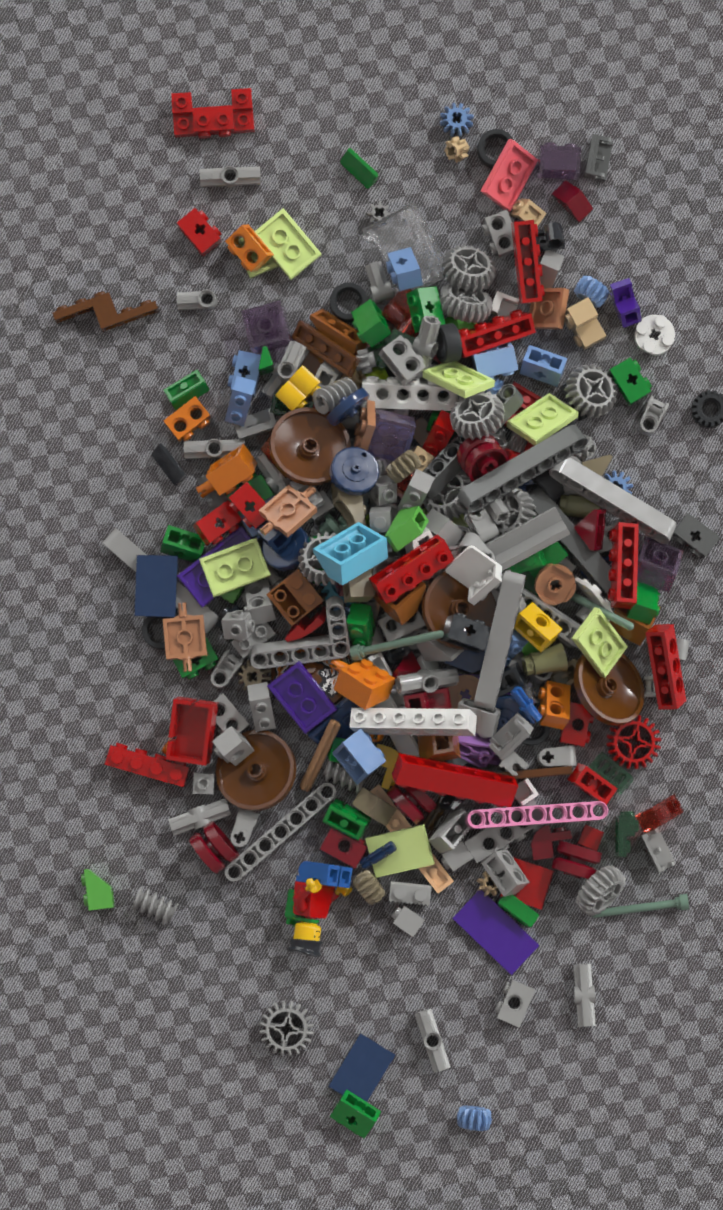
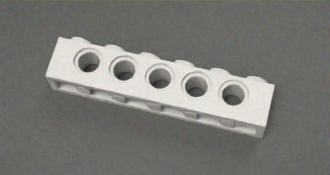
M369 376L367 379H362V388H365L369 393L370 397L368 400L375 401V408L451 411V408L454 407V402H459L457 394L429 380L419 381L420 379L414 378L403 386L397 377H388L387 380H383L375 376ZM380 388H384L388 391V393L384 396H381L377 393V391ZM400 389H405L408 391V394L406 396H399L397 392ZM420 390H426L429 394L426 397H420L417 393ZM445 390L449 395L441 398L438 396V393Z
M352 708L350 729L354 732L362 729L363 732L369 735L475 736L477 716L470 709L368 708L364 710L363 708Z

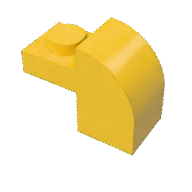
M377 744L376 748L383 752L386 760L381 766L387 768L381 788L389 790L390 786L395 785L392 772L399 753L391 747Z

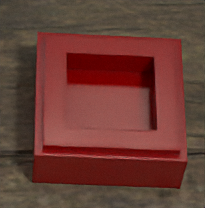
M585 824L578 844L597 851L604 832Z

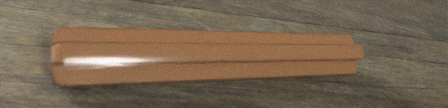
M333 719L329 721L300 783L301 790L306 792L311 790L341 727L339 721Z

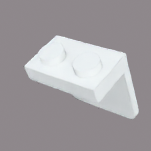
M472 545L460 553L445 569L446 573L469 588L468 602L473 605L480 600H484L488 593L498 588L502 582V566Z
M578 577L575 578L576 584L590 601L613 612L611 610V603L606 598L603 599L601 597L602 591L595 584L591 585L585 578L583 580ZM583 607L575 615L580 621L584 622L592 610Z

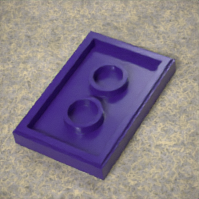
M300 661L267 685L305 734L338 709Z

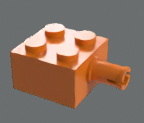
M243 443L211 464L206 474L208 481L196 487L198 494L201 492L200 496L204 498L214 490L217 491L219 496L223 493H231L237 488V484L240 482L244 484L253 478L252 474L255 472L257 461Z
M341 659L331 660L329 667L339 672L334 686L335 691L364 710L389 699L395 678L389 675L387 671L378 668L367 659H362L350 665Z

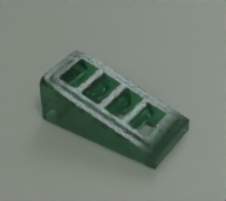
M602 751L589 765L590 769L618 788L616 791L620 795L634 780L631 774ZM603 760H606L605 765L599 770L597 767ZM611 765L613 768L605 775L604 772ZM618 771L619 774L611 780L610 778ZM624 776L625 779L623 780V782L620 785H617V783Z

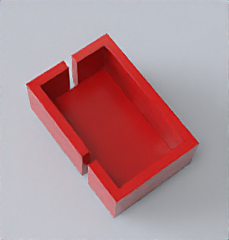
M179 696L173 699L168 737H177L168 741L165 760L203 766L211 762L218 702L205 700L196 702V699Z

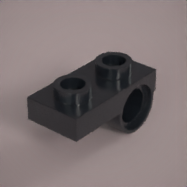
M551 222L544 226V230H538L536 244H539L540 251L565 249L563 228L560 223Z

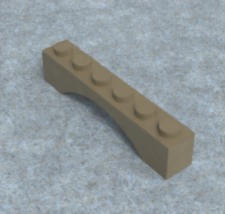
M332 483L333 505L339 510L348 527L357 522L368 527L365 523L366 506L363 505V495L353 496L345 494ZM373 568L342 585L344 603L368 602L374 597L376 591L368 579L373 575Z

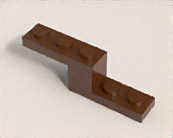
M102 291L94 294V298L88 300L82 298L75 301V305L69 307L67 305L60 306L52 314L56 323H60L94 310L101 330L105 332L157 313L159 309L156 301L146 300L141 302L139 307L134 309L127 307L122 309L120 314H117L110 293Z

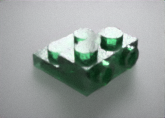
M620 811V815L615 816L616 857H627V853H630V840H627V836H635V832H639V820H635L633 811Z

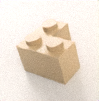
M589 297L567 308L564 319L566 327L569 330L572 329L575 334L573 338L576 345L582 347L583 350L606 338V334L597 320L598 313Z

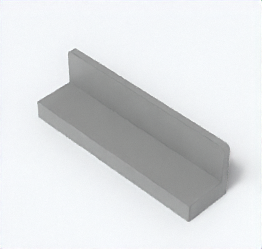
M553 507L485 545L493 552L495 562L500 564L502 571L570 535V532L556 507Z

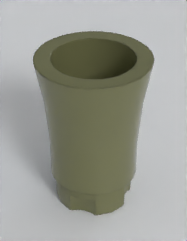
M561 495L559 508L567 517L584 519L594 509H601V507L581 495Z
M561 643L546 648L542 653L537 651L521 657L522 668L527 676L568 670L567 656Z

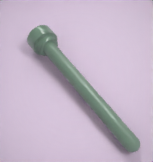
M576 591L569 600H573L590 610H593L594 607L600 608L605 617L627 630L634 628L632 622L577 594Z
M438 630L367 647L357 644L350 647V655L352 660L357 662L369 654L440 639L444 636V632Z
M680 894L679 897H675L673 900L606 908L605 911H601L600 914L592 917L598 918L675 907L681 911L689 910L687 894Z

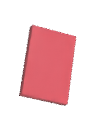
M508 139L480 192L502 209L511 212L538 159L517 142Z

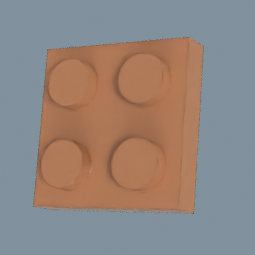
M544 288L545 296L542 297V301L531 302L529 313L532 314L535 329H563L569 290L566 288Z
M367 400L365 408L361 407L359 419L361 420L360 423H356L354 428V435H356L354 447L368 450L376 427L375 401Z

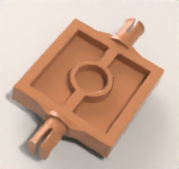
M288 484L259 509L260 515L268 521L267 524L260 528V532L266 536L274 528L282 532L286 537L293 534L317 513V507L308 500L316 492V489L310 485L304 492H300Z
M178 603L179 615L174 618L163 619L166 660H183L184 672H192L191 660L196 657L207 656L204 615H188L186 603Z

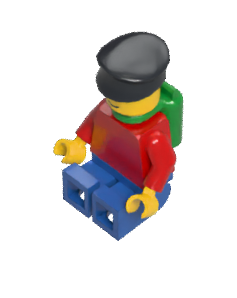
M304 861L300 864L294 889H288L285 908L286 924L295 927L293 939H290V947L287 948V951L313 957L321 956L320 948L324 942L320 941L321 927L317 925L320 920L316 918L326 919L331 903L340 896V893L344 897L351 893L353 889L350 883L353 868Z

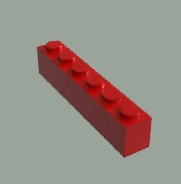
M402 753L398 754L392 772L395 784L402 788L413 787L422 792L432 791L442 796L447 794L461 800L467 798L481 804L485 802L491 803L497 807H511L518 789L514 776Z

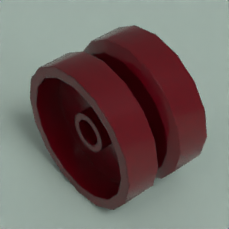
M489 434V437L486 435L482 436L481 440L478 437L473 441L471 438H467L460 445L456 460L471 482L508 462L509 457L498 441Z
M392 786L386 794L393 800V804L405 817L408 816L415 825H418L424 819L423 814L417 808L419 805L429 813L437 807L436 803L425 792L413 787L404 788L406 791L403 793L398 787Z
M211 821L203 827L205 836L196 833L189 838V842L200 859L215 874H218L225 868L222 857L228 862H233L239 857V853L224 832Z
M559 840L557 851L568 856V858H554L551 868L563 871V874L572 877L589 879L597 870L586 866V862L599 864L602 853Z

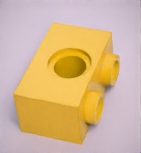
M533 602L518 614L514 629L541 653L556 640L563 630Z

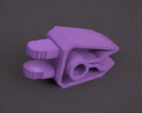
M475 733V736H458L461 759L479 768L486 767L488 764L499 765L501 759L489 747L491 737L482 738L477 733Z

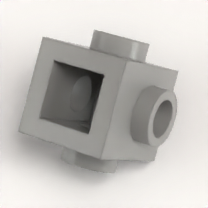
M242 610L227 612L221 620L224 639L244 641L249 638L255 629V622L251 618V612H244Z

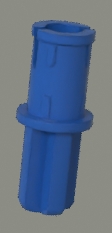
M514 687L511 690V695L518 703L519 710L526 714L532 724L535 723L534 719L538 722L542 718V714L534 706L533 699H529L521 687Z

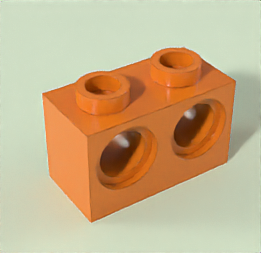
M249 224L241 225L225 241L229 245V251L233 255H237L241 260V265L247 271L250 270V272L257 271L274 255ZM240 237H243L245 240L243 247L239 244ZM253 252H255L258 256L256 262H254L251 257Z
M195 396L167 417L164 423L176 439L181 442L182 440H189L197 428L203 429L210 423L209 419L211 416ZM194 410H200L202 416L195 420L191 417V413ZM179 422L186 424V429L182 432L175 430V426Z
M547 680L538 692V699H540L538 711L542 714L540 725L563 730L570 720V685Z

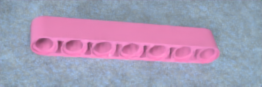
M601 801L480 809L469 812L466 815L465 822L471 829L597 821L607 816L608 807ZM595 805L602 808V814L599 817L593 814V807ZM574 807H579L582 810L580 818L574 817L572 813ZM554 808L560 809L562 813L559 820L552 816ZM533 810L541 812V819L539 821H535L532 818ZM513 811H518L521 814L519 822L512 820L511 814ZM494 812L501 816V821L498 824L491 821V815ZM472 814L479 815L481 821L478 825L471 823L470 818Z

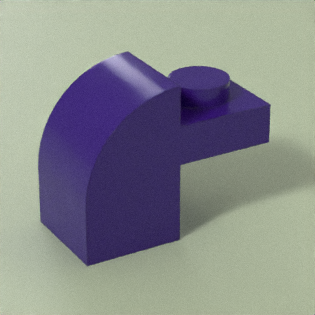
M630 278L610 284L612 303L623 328L641 322L640 307L634 297Z

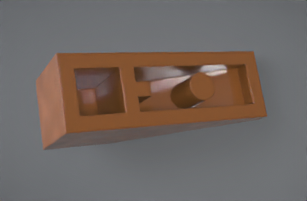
M323 308L310 315V320L319 332L353 355H358V350L366 349L367 342L363 343L357 335L359 331Z

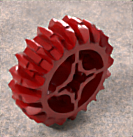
M641 715L637 716L636 721L633 719L626 724L617 726V729L610 727L609 730L614 735H607L606 737L612 739V742L606 743V746H613V749L609 750L608 754L615 752L616 756L612 760L616 761L620 758L619 766L627 762L626 769H630L631 763H634L635 770L639 768L638 763H641V766L645 768V760L651 764L653 760L650 756H658L654 749H661V746L655 745V742H660L661 738L654 737V735L659 733V730L652 732L651 729L655 724L652 723L647 726L648 718H645L643 723L640 722ZM634 725L629 737L618 736L623 728ZM640 727L647 732L650 742L640 738ZM632 736H635L636 741L642 744L635 745V748H632V744L624 740L633 739ZM617 742L627 746V757L620 752ZM639 747L648 748L647 753L643 757L633 759Z

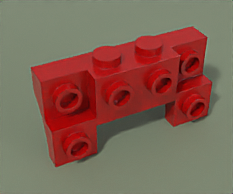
M231 89L232 105L193 108L191 92L171 93L175 138L199 136L201 139L210 138L211 135L229 137L231 134L255 132L252 89Z

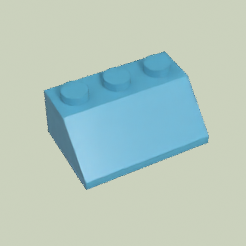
M357 522L313 548V553L327 576L344 585L388 559L387 538Z

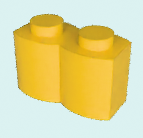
M302 365L275 396L291 411L304 408L308 404L306 402L310 395L313 397L315 390L321 388L322 382Z

